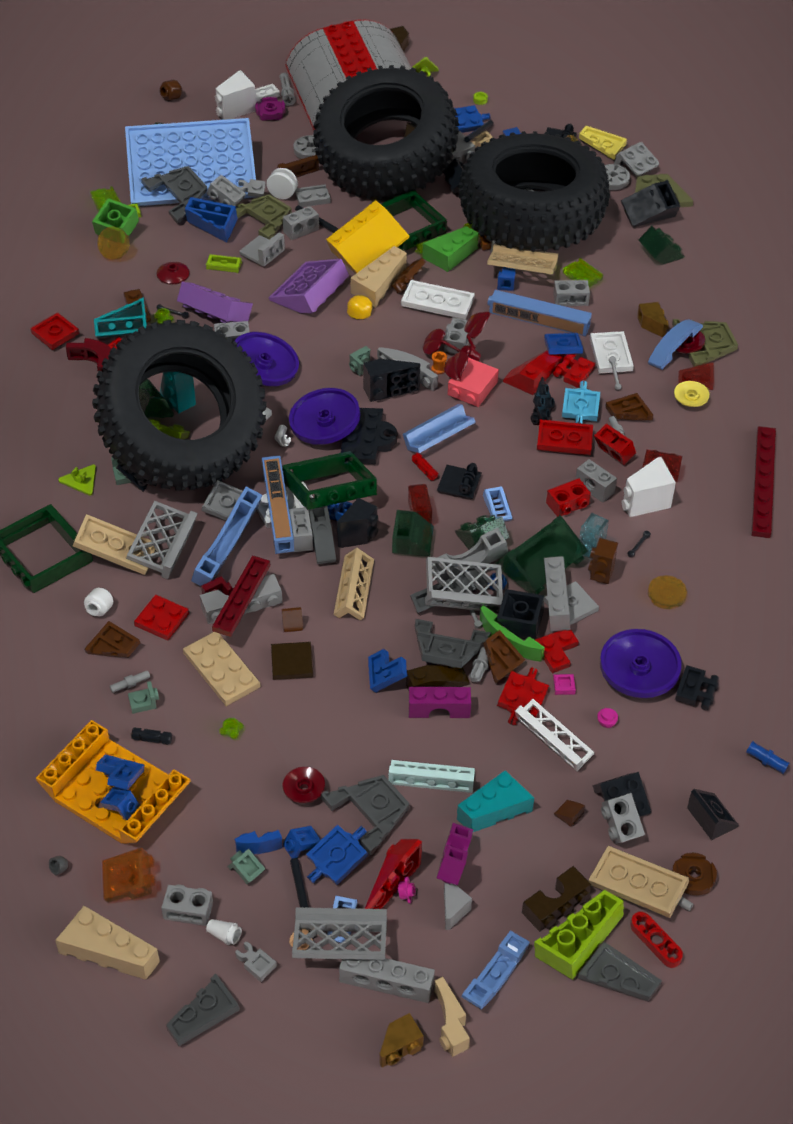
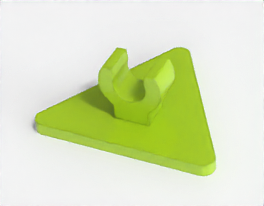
M424 57L412 67L418 73L420 71L425 72L427 77L431 75L430 72L439 71V68L427 57Z
M93 464L80 470L75 467L70 474L60 477L58 481L91 496L93 494L96 465Z

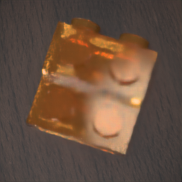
M141 847L102 860L104 900L107 903L125 897L134 900L152 894V887L155 886V878L151 873V867H154L152 855L148 854Z

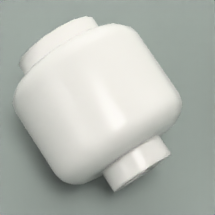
M99 587L93 589L84 600L87 612L98 617L103 616L113 605V597L110 592Z

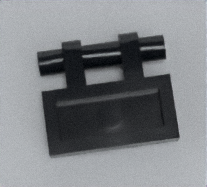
M686 665L675 700L695 706L696 700L702 702L701 709L709 710L710 705L714 701V692L717 691L719 686V677L711 675V678H706L705 670ZM701 686L706 687V692L700 691Z

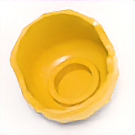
M356 295L350 298L347 304V314L355 319L370 317L372 302L368 297Z

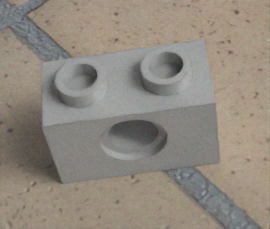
M590 459L577 468L576 479L580 478L591 492V495L601 502L606 501L615 493L617 478Z

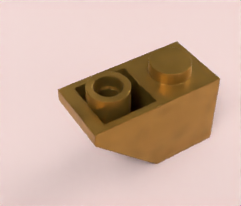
M659 302L639 304L637 318L641 328L664 337L666 330L669 329V323L664 317V309L660 307Z
M410 1013L389 1023L380 1051V1066L382 1068L386 1065L392 1066L396 1064L402 1057L408 1054L413 1055L423 1047L424 1036Z

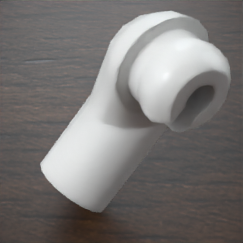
M280 425L274 438L280 446H289L291 438H287V435H285L287 427Z

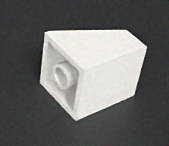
M241 70L216 88L217 115L226 120L256 111L255 85Z
M662 457L656 458L627 478L622 508L624 511H627L629 517L671 508L676 482Z

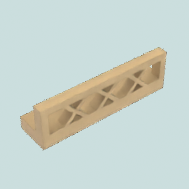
M359 548L352 550L344 557L333 614L338 618L347 613L358 620L364 618L374 559ZM361 559L367 562L366 567H364ZM360 572L364 578V582H362L359 577ZM356 587L359 588L361 592V597H359L356 591ZM354 602H356L359 611L353 608Z

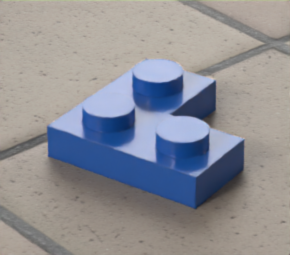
M385 649L368 657L370 689L373 692H377L407 677L406 660L403 657L389 662V652Z
M105 754L97 762L96 771L110 775L107 785L114 786L119 790H128L142 775L145 765Z

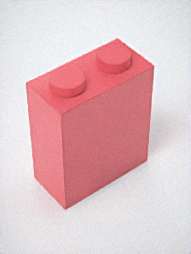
M468 358L461 381L451 378L448 382V395L479 407L497 384L499 369Z

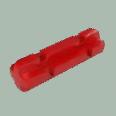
M420 453L412 455V461L431 481L438 478V472Z

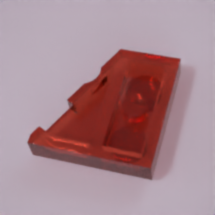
M711 362L679 370L678 384L685 381H695L703 384L708 390H713L714 363Z

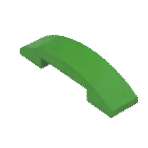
M484 605L481 607L480 621L486 632H491L492 636L500 630L523 658L539 662L543 660L544 646L531 637L523 641L498 624L497 614Z

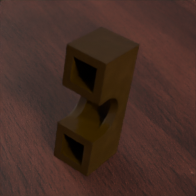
M572 866L557 877L555 889L561 895L560 897L550 898L539 890L523 902L522 914L539 932L545 927L550 928L560 916L568 915L578 903L582 904L589 898L591 883Z

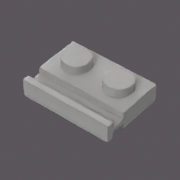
M326 184L297 188L295 190L298 204L301 207L330 203Z

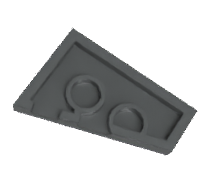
M606 942L600 946L578 974L579 979L646 1001L650 1000L662 980Z
M216 973L211 977V982L204 989L201 988L196 993L197 997L189 1005H185L166 1024L168 1032L178 1046L240 1010L239 1004Z

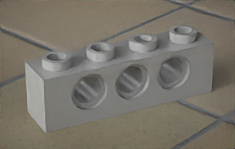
M387 958L385 960L342 959L339 967V982L429 1003L434 984L435 970Z

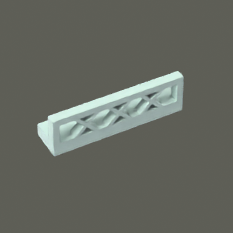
M391 760L389 781L393 785L473 793L475 768Z

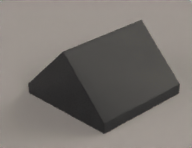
M698 789L691 791L687 809L711 840L739 826L715 793Z

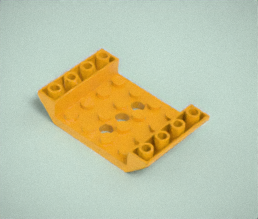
M93 720L36 777V781L56 803L121 844L137 843L191 782L190 778L175 769L168 775L110 740L108 729ZM105 754L145 765L142 775L128 789L140 804V807L128 820H124L118 811L96 807L114 787L107 785L110 775L96 771L97 762Z

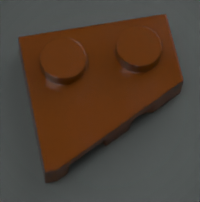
M638 393L606 402L605 408L616 419L653 420V413Z
M500 630L483 643L495 683H498L525 661Z

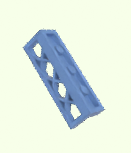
M457 404L402 435L407 450L421 453L474 424L475 419L474 417L466 416L463 405Z

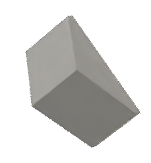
M444 882L445 930H450L471 910L472 898L457 885Z

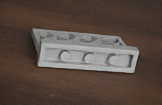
M154 501L126 559L161 572V577L169 579L195 525L198 513L190 511L187 514ZM157 508L164 511L165 514L157 516L154 511ZM177 516L183 520L182 522L174 523L172 517ZM168 519L170 525L162 527L160 520ZM156 522L158 528L150 530L148 524ZM173 529L176 535L168 537L165 531ZM161 532L163 539L155 540L153 534ZM149 536L152 542L143 544L141 537ZM167 543L169 549L161 551L158 545ZM154 546L157 552L148 554L146 548ZM142 549L145 556L138 557L133 555V552ZM160 557L162 563L158 565L153 563L151 559Z
M435 557L426 558L427 596L425 597V605L478 611L484 605L491 611L499 613L503 600L501 565ZM432 563L438 564L443 570L437 574L432 569ZM451 565L457 566L461 573L455 576L449 567ZM475 568L480 574L474 578L467 570ZM487 570H496V578L494 580L485 573ZM444 572L453 579L448 584L440 577ZM462 574L471 581L467 586L458 579ZM480 576L489 583L485 588L477 581ZM437 580L444 588L442 590H433L432 582ZM455 582L462 590L454 592L449 586ZM474 584L480 590V593L473 594L468 587ZM492 586L497 591V596H491L486 589Z
M296 907L292 958L385 960L387 909ZM306 929L311 932L305 935L300 930ZM323 931H335V932H333L332 934H330V935L328 936V935H327L326 933H324ZM346 931L357 932V933H355L354 935L351 936V935H349ZM369 932H380V933L377 934L376 936H373V935L370 934ZM319 935L323 940L316 944L311 939ZM341 935L346 940L338 944L334 939ZM365 936L369 941L362 945L357 939ZM304 943L311 947L308 950H298V947ZM328 943L334 947L331 950L322 949ZM352 944L357 949H355L354 951H347L345 947ZM375 944L381 951H370L368 948Z

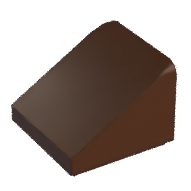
M301 607L282 609L284 632L303 630Z
M566 800L554 815L571 827L584 814L585 805Z

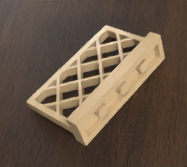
M494 244L487 264L553 274L557 269L559 254L538 250L531 252V249L520 251L518 247L510 249L505 245L499 246Z

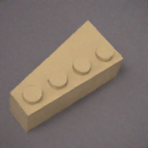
M394 246L351 277V294L368 297L372 302V306L376 308L379 300L384 298L386 291L391 289L395 279L406 269L407 253Z
M86 906L82 907L55 940L59 954L66 956L69 954L76 956L77 959L82 961L96 962L99 966L105 968L107 966L116 968L119 972L145 980L160 962L157 948Z

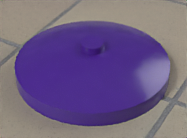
M249 332L236 338L237 347L241 346L243 348L242 352L245 351L248 354L247 356H250L252 359L250 363L254 362L255 368L258 370L256 375L261 376L263 385L281 386L293 380L299 368V359L294 349L287 342L277 336L263 332Z
M322 388L309 392L293 405L289 414V423L292 432L298 439L310 444H329L349 435L358 425L361 412L357 399L351 393L338 388Z
M629 629L613 635L603 646L600 657V668L606 681L619 692L637 698H651L668 692L677 683L682 666L680 654L674 644L661 634L645 629Z

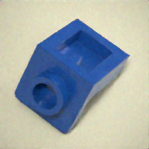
M115 787L100 802L104 808L118 811L124 820H128L140 807V804L130 790H119Z
M312 826L290 829L283 846L291 858H298L301 851L312 849L321 840Z

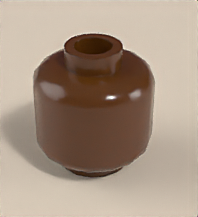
M177 80L164 81L160 87V94L167 101L179 99L182 94V86Z

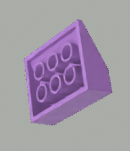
M342 259L307 261L269 297V300L299 313L311 314L326 301L329 295L336 291L335 289L345 282L344 280L349 274Z

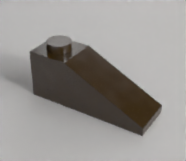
M425 665L407 670L406 686L408 691L409 687H463L470 685L463 667L452 668L449 666Z

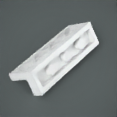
M534 699L524 708L520 706L515 711L516 718L576 771L594 755V751ZM534 706L540 712V718H535L528 711ZM542 722H552L555 725V731L547 729ZM558 735H567L570 738V745L564 744L558 738ZM582 748L587 754L580 758L573 749Z

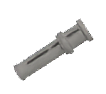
M282 73L279 76L282 86V101H284L286 106H291L296 101L294 90L291 88L289 75Z

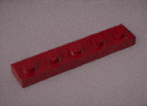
M252 555L212 625L213 632L229 637L232 636L270 568V560Z

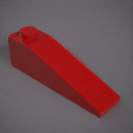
M546 350L512 369L503 379V382L534 395L541 377L546 381L567 354H548Z
M400 839L396 845L390 846L365 909H382L398 891L399 882L405 881V877L410 878L419 868L422 855L421 840Z

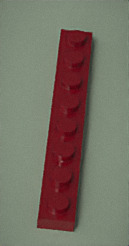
M761 426L757 428L751 536L771 537L776 428Z

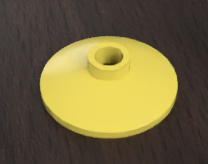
M695 381L681 382L674 390L676 400L689 407L704 405L710 396L709 390L703 384Z

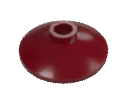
M180 262L165 263L157 270V278L162 283L169 285L180 284L182 281H186L190 275L189 268Z
M699 331L694 337L689 336L675 351L680 353L698 351L705 344L704 334Z
M312 767L295 768L283 780L284 794L296 803L312 802L318 799L325 789L323 775Z

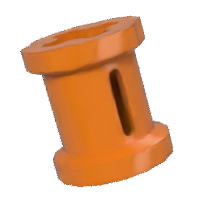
M441 351L434 352L432 354L433 365L431 370L438 375L444 374L447 355Z

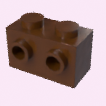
M599 538L596 548L593 547L590 558L593 559L588 567V571H591V580L609 584L615 566L618 542Z

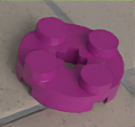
M276 97L262 98L261 102H257L255 105L256 114L262 121L280 120L285 113V103L282 100L281 102L278 101Z

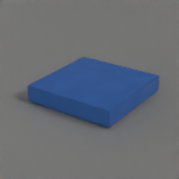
M578 333L544 334L548 354H583V346Z

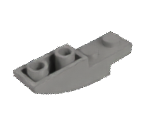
M381 347L377 349V359L420 363V383L431 391L438 388V375L430 370V363L403 351Z

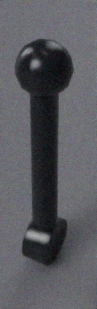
M158 304L156 307L158 311L171 312L182 316L184 319L189 317L188 312L182 313L163 307L161 304Z
M644 531L643 537L632 550L628 551L627 555L634 557L635 551L645 539L650 538L651 533Z

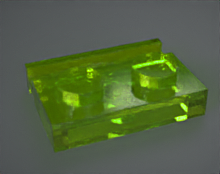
M113 187L107 190L103 188L90 192L98 212L108 198L120 202Z
M581 258L579 261H574L563 268V273L572 280H588L589 287L596 284L598 280H603V274Z

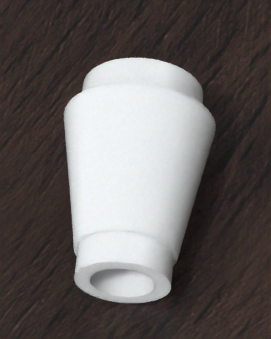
M211 919L206 927L207 932L227 945H235L241 937L242 930L241 927H238L237 923Z

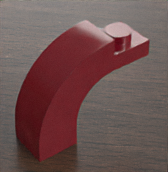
M85 338L84 343H66L68 360L92 361L97 364V370L103 372L102 362L104 358L109 359L108 355L111 350L107 344Z

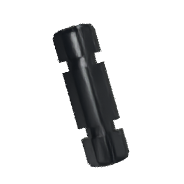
M134 727L131 732V738L133 740L143 739V741L160 743L162 741V744H171L172 733L166 731L161 733V731L144 729L143 731L142 728Z

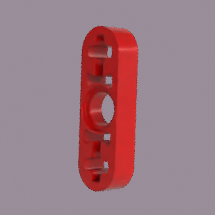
M635 913L631 919V930L665 966L670 968L679 966L683 957L682 949L647 913ZM637 921H639L640 923L644 921L645 926L642 924L638 926ZM658 935L662 938L663 942L655 944L650 940V937ZM668 953L671 955L676 954V958H669Z

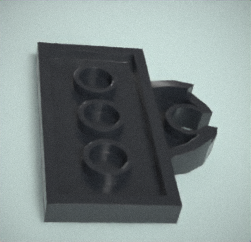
M360 408L359 423L349 435L343 438L340 453L351 451L362 464H376L378 451H391V448L396 444L398 437L397 429L393 424L383 421V408Z

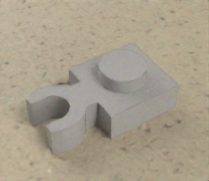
M250 179L249 183L245 180L238 181L239 186H243L238 188L243 192H248V196H264L266 181Z
M244 942V948L247 950L246 953H241L239 950L235 951L237 959L245 962L244 968L260 982L277 967L275 960L261 949L255 953L252 945L248 942Z

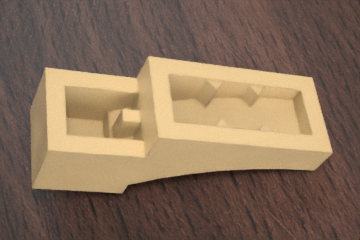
M441 977L435 980L434 992L442 1007L445 1026L441 1027V1037L439 1040L445 1051L448 1050L453 1057L469 1049L470 1038L463 1028L465 1026L466 1014L445 979Z

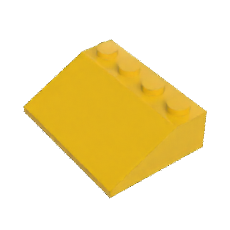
M375 200L328 237L326 241L331 252L339 259H342L343 263L357 274L394 246H400L410 237L387 209Z

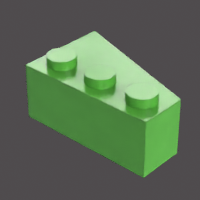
M465 226L424 242L423 259L449 272L478 249L479 233Z

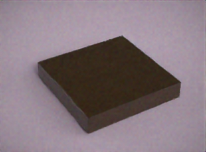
M311 642L271 644L273 680L313 678Z

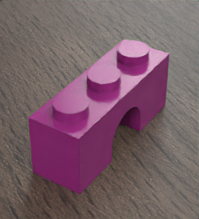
M409 687V718H429L430 712L434 709H446L450 713V718H470L471 687Z
M452 823L444 846L437 879L458 886L466 864L467 850L471 842L473 829Z

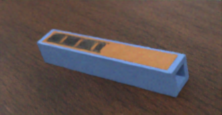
M495 290L488 299L489 312L570 333H578L582 336L587 335L591 325L592 313L499 290Z
M263 457V475L275 554L294 552V539L281 457Z

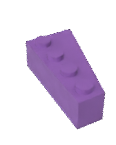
M182 281L177 301L183 303V307L195 308L196 312L203 314L206 312L208 317L215 319L218 317L223 323L249 320L252 303L241 302L238 298L225 296L223 293L211 291L212 289L195 283Z

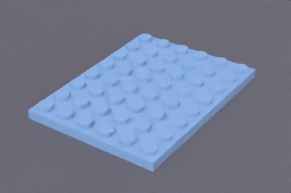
M249 118L125 126L131 204L148 206L180 203L164 184L149 192L141 183V179L147 177V179L152 178L159 173L161 175L167 174L171 170L189 166L207 186V191L210 183L220 175H223L237 187H243L239 186V180H245L247 183L250 182V179L256 180ZM207 192L200 198L203 200L214 201L211 197L207 195ZM245 192L246 195L244 198H256L253 196H248V192Z

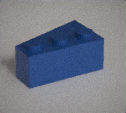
M190 197L185 207L187 222L226 243L228 242L238 220L236 206Z

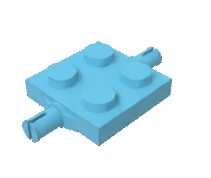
M583 381L580 382V388H565L562 417L576 419L575 423L579 422L581 424L583 420L597 421L600 392L588 390L586 381L584 386Z

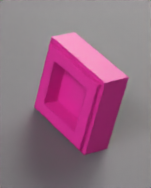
M553 674L555 695L575 694L574 674Z

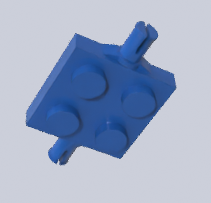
M475 105L454 108L457 111V116L455 117H458L459 126L456 127H458L461 133L475 131L484 125L482 120H490V113L480 114Z
M337 825L306 854L307 858L316 867L307 876L309 881L314 883L321 875H324L338 885L369 856L368 852L358 842L367 833L365 828L360 826L351 834Z

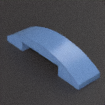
M690 319L678 323L658 343L648 360V364L662 370L672 360V353L689 336L694 337L703 328V324Z
M510 930L499 945L497 953L478 978L473 979L462 994V998L480 1009L485 1007L509 978L530 942Z

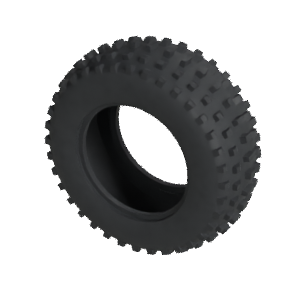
M390 65L389 68L378 66V69L375 70L367 68V72L361 73L358 71L356 76L351 77L349 75L346 77L345 82H338V87L336 89L331 88L329 90L330 95L323 98L324 103L318 107L320 112H317L315 116L313 143L314 147H317L314 150L316 155H319L318 160L320 165H323V170L325 173H328L332 181L337 182L341 189L345 187L346 192H355L357 197L365 195L367 199L377 197L378 200H382L383 197H389V200H391L394 196H401L412 190L416 192L418 188L423 190L426 188L425 184L435 182V177L443 174V168L447 169L449 166L448 160L451 161L453 158L452 152L456 151L457 135L459 134V129L456 126H459L458 117H455L457 116V111L453 107L451 98H448L447 91L442 88L438 81L435 82L432 76L426 77V73L423 71L416 72L415 68L407 70L405 66L394 68V65ZM403 120L416 125V128L409 135L390 144L369 145L355 140L364 129L381 121Z
M522 131L521 134L513 132L510 133V136L500 135L498 139L491 138L489 143L484 141L481 147L477 146L474 149L475 152H471L467 163L464 164L458 188L459 198L461 199L460 204L463 207L462 211L465 218H467L468 224H472L474 231L478 230L480 236H487L486 239L488 241L494 240L499 246L505 244L510 249L518 247L520 251L531 249V252H535V249H542L543 252H547L550 248L559 250V247L562 246L569 248L570 244L574 243L577 245L580 243V239L586 240L588 234L592 235L605 216L606 207L609 206L610 199L608 173H606L604 163H601L600 156H596L594 150L589 151L590 148L587 145L582 146L580 141L573 142L570 137L561 138L559 134L553 136L549 135V132L544 134H538L537 131L528 134L526 131ZM527 189L541 190V191H540V192H539V191H527Z
M166 320L159 325L157 322L146 326V328L144 326L140 327L138 332L135 331L126 336L127 340L125 338L121 339L116 345L117 349L113 347L110 350L109 359L104 358L102 362L103 372L98 371L96 376L99 384H94L93 387L94 395H97V398L92 400L93 408L97 409L94 414V420L99 422L98 434L99 436L103 435V445L105 448L110 447L108 451L110 454H113L112 458L114 460L118 459L119 465L123 463L122 468L125 471L127 470L130 474L134 472L135 478H139L142 481L146 479L148 480L147 484L153 486L161 484L162 489L175 487V491L185 490L187 487L190 490H195L196 488H201L202 485L204 488L209 487V484L212 486L217 480L227 479L233 474V470L235 472L239 471L243 461L247 463L250 459V450L255 451L258 447L256 438L261 439L263 435V428L260 425H264L266 422V415H263L262 412L267 407L266 402L262 401L265 398V388H260L263 385L260 375H256L258 370L255 368L254 362L250 363L252 361L250 356H247L248 354L245 351L242 352L243 348L241 346L237 347V343L231 337L225 338L226 334L221 333L222 331L217 329L215 332L213 327L206 324L202 327L195 321H190L189 324L185 323V320H177L175 323H172L171 320ZM163 372H180L198 379L209 388L218 403L220 410L219 429L211 435L195 440H183L164 434L153 426L145 416L139 401V386L151 376Z

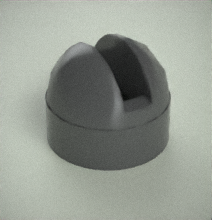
M56 856L49 860V869L54 875L61 874L68 868V861L63 856Z

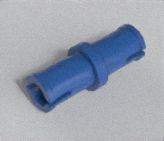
M752 741L746 753L761 760L763 765H769L781 772V774L785 773L790 762L773 754L774 751L771 749L768 751Z

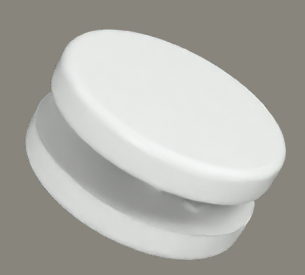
M286 168L275 169L267 179L268 191L278 199L290 198L298 186L295 174Z

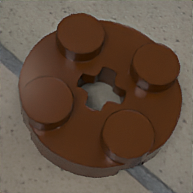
M686 853L682 855L680 859L675 861L672 868L673 872L689 878V884L684 893L698 896L710 893L717 878L715 865L699 853ZM691 871H695L700 876L692 877L689 874H691Z

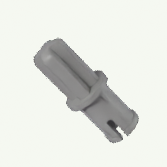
M484 647L480 649L477 659L474 660L473 669L469 675L473 683L480 682L484 671L489 667Z

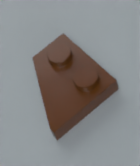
M108 621L85 647V652L91 655L128 658L139 646L140 640Z

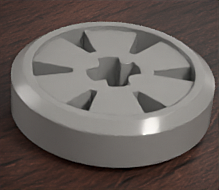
M314 135L300 137L294 142V154L298 158L303 159L316 155L314 149L317 147H314Z
M616 164L605 165L609 178V190H620L628 186L630 173L626 168Z

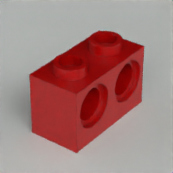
M607 423L594 435L598 447L623 465L636 454L633 441Z
M578 478L547 490L546 504L558 518L588 506L591 492Z

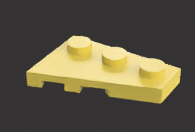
M585 126L579 133V139L613 160L616 159V155L627 144L626 138L589 126Z

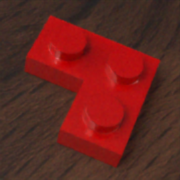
M571 629L557 631L535 639L536 642L545 647L543 660L552 673L570 667L571 662L564 651L577 647L579 644Z

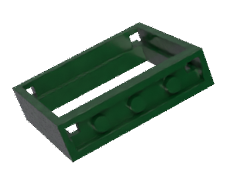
M414 190L381 204L392 216L414 208L431 223V225L408 234L410 238L397 247L403 251L447 232V219Z
M351 451L282 465L285 485L307 510L377 495V478ZM348 471L357 480L310 491L301 483V481Z
M52 504L0 530V555L6 565H10L13 574L19 576L23 586L29 588L32 593L43 589L93 561L91 553L73 547L77 533ZM50 523L76 553L31 577L6 546Z

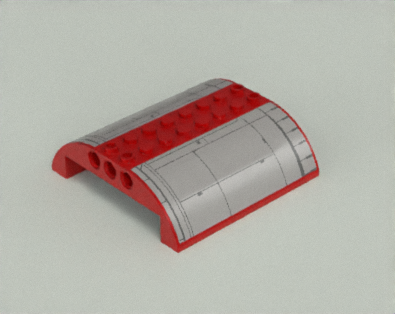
M372 20L345 21L307 34L293 47L285 64L312 128L316 121V113L320 112L318 107L324 103L323 98L330 95L329 90L331 88L336 89L338 87V82H345L346 77L349 75L354 77L358 71L364 73L367 72V68L375 70L378 69V66L383 68H389L390 65H394V68L405 66L407 70L412 68L393 32L383 24Z

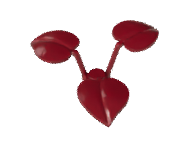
M476 313L466 322L464 331L468 333L466 337L471 346L466 345L460 350L443 340L445 332L442 329H435L427 335L423 345V352L427 355H432L438 351L441 343L459 352L447 360L444 371L450 378L461 381L468 358L476 361L480 360L481 354L475 350L476 346L471 338H475L481 333L491 313Z

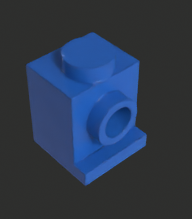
M502 267V271H499L497 290L514 291L516 269Z

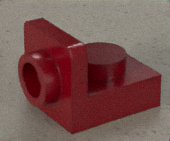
M222 576L201 585L202 594L219 590L229 596L233 590L231 584L226 582Z

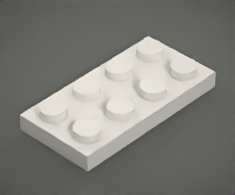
M411 280L401 300V306L466 319L475 293Z

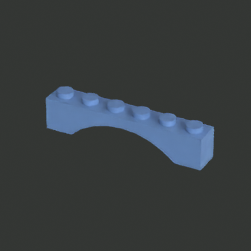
M245 487L217 538L196 566L191 579L192 582L201 586L216 578L258 509L262 494Z

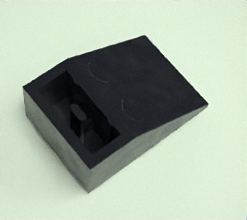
M668 180L654 183L621 200L632 227L675 217L680 208V204Z
M387 359L364 362L363 389L369 401L373 402L419 391L420 363Z

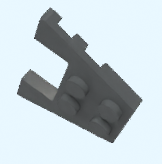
M189 166L171 170L167 174L161 175L159 173L152 178L147 179V177L141 179V183L149 192L164 184L180 202L179 205L169 210V215L177 224L186 216L185 207L190 197L200 199L207 192V186Z
M415 619L414 627L421 659L431 664L462 668L484 647L483 643L491 636V632L474 629L470 640L432 634L433 622Z
M384 775L360 781L354 786L346 787L345 785L338 787L336 791H324L321 794V799L331 811L351 800L373 825L374 828L359 839V843L370 856L377 850L410 808V803Z

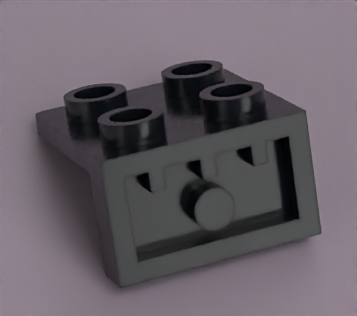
M639 772L629 773L592 785L594 793H602L604 801L631 793L639 817L651 813ZM616 803L614 810L617 814L621 813V807Z

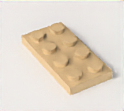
M86 514L73 547L143 575L146 574L148 569L146 566L126 559L137 534ZM141 537L143 544L152 542L147 538ZM154 546L146 548L148 554L154 553ZM142 549L133 552V555L138 557L145 556Z
M213 632L183 648V654L225 706L260 688L258 679L219 633Z
M608 846L589 878L591 886L606 890L613 895L670 918L689 884V878Z

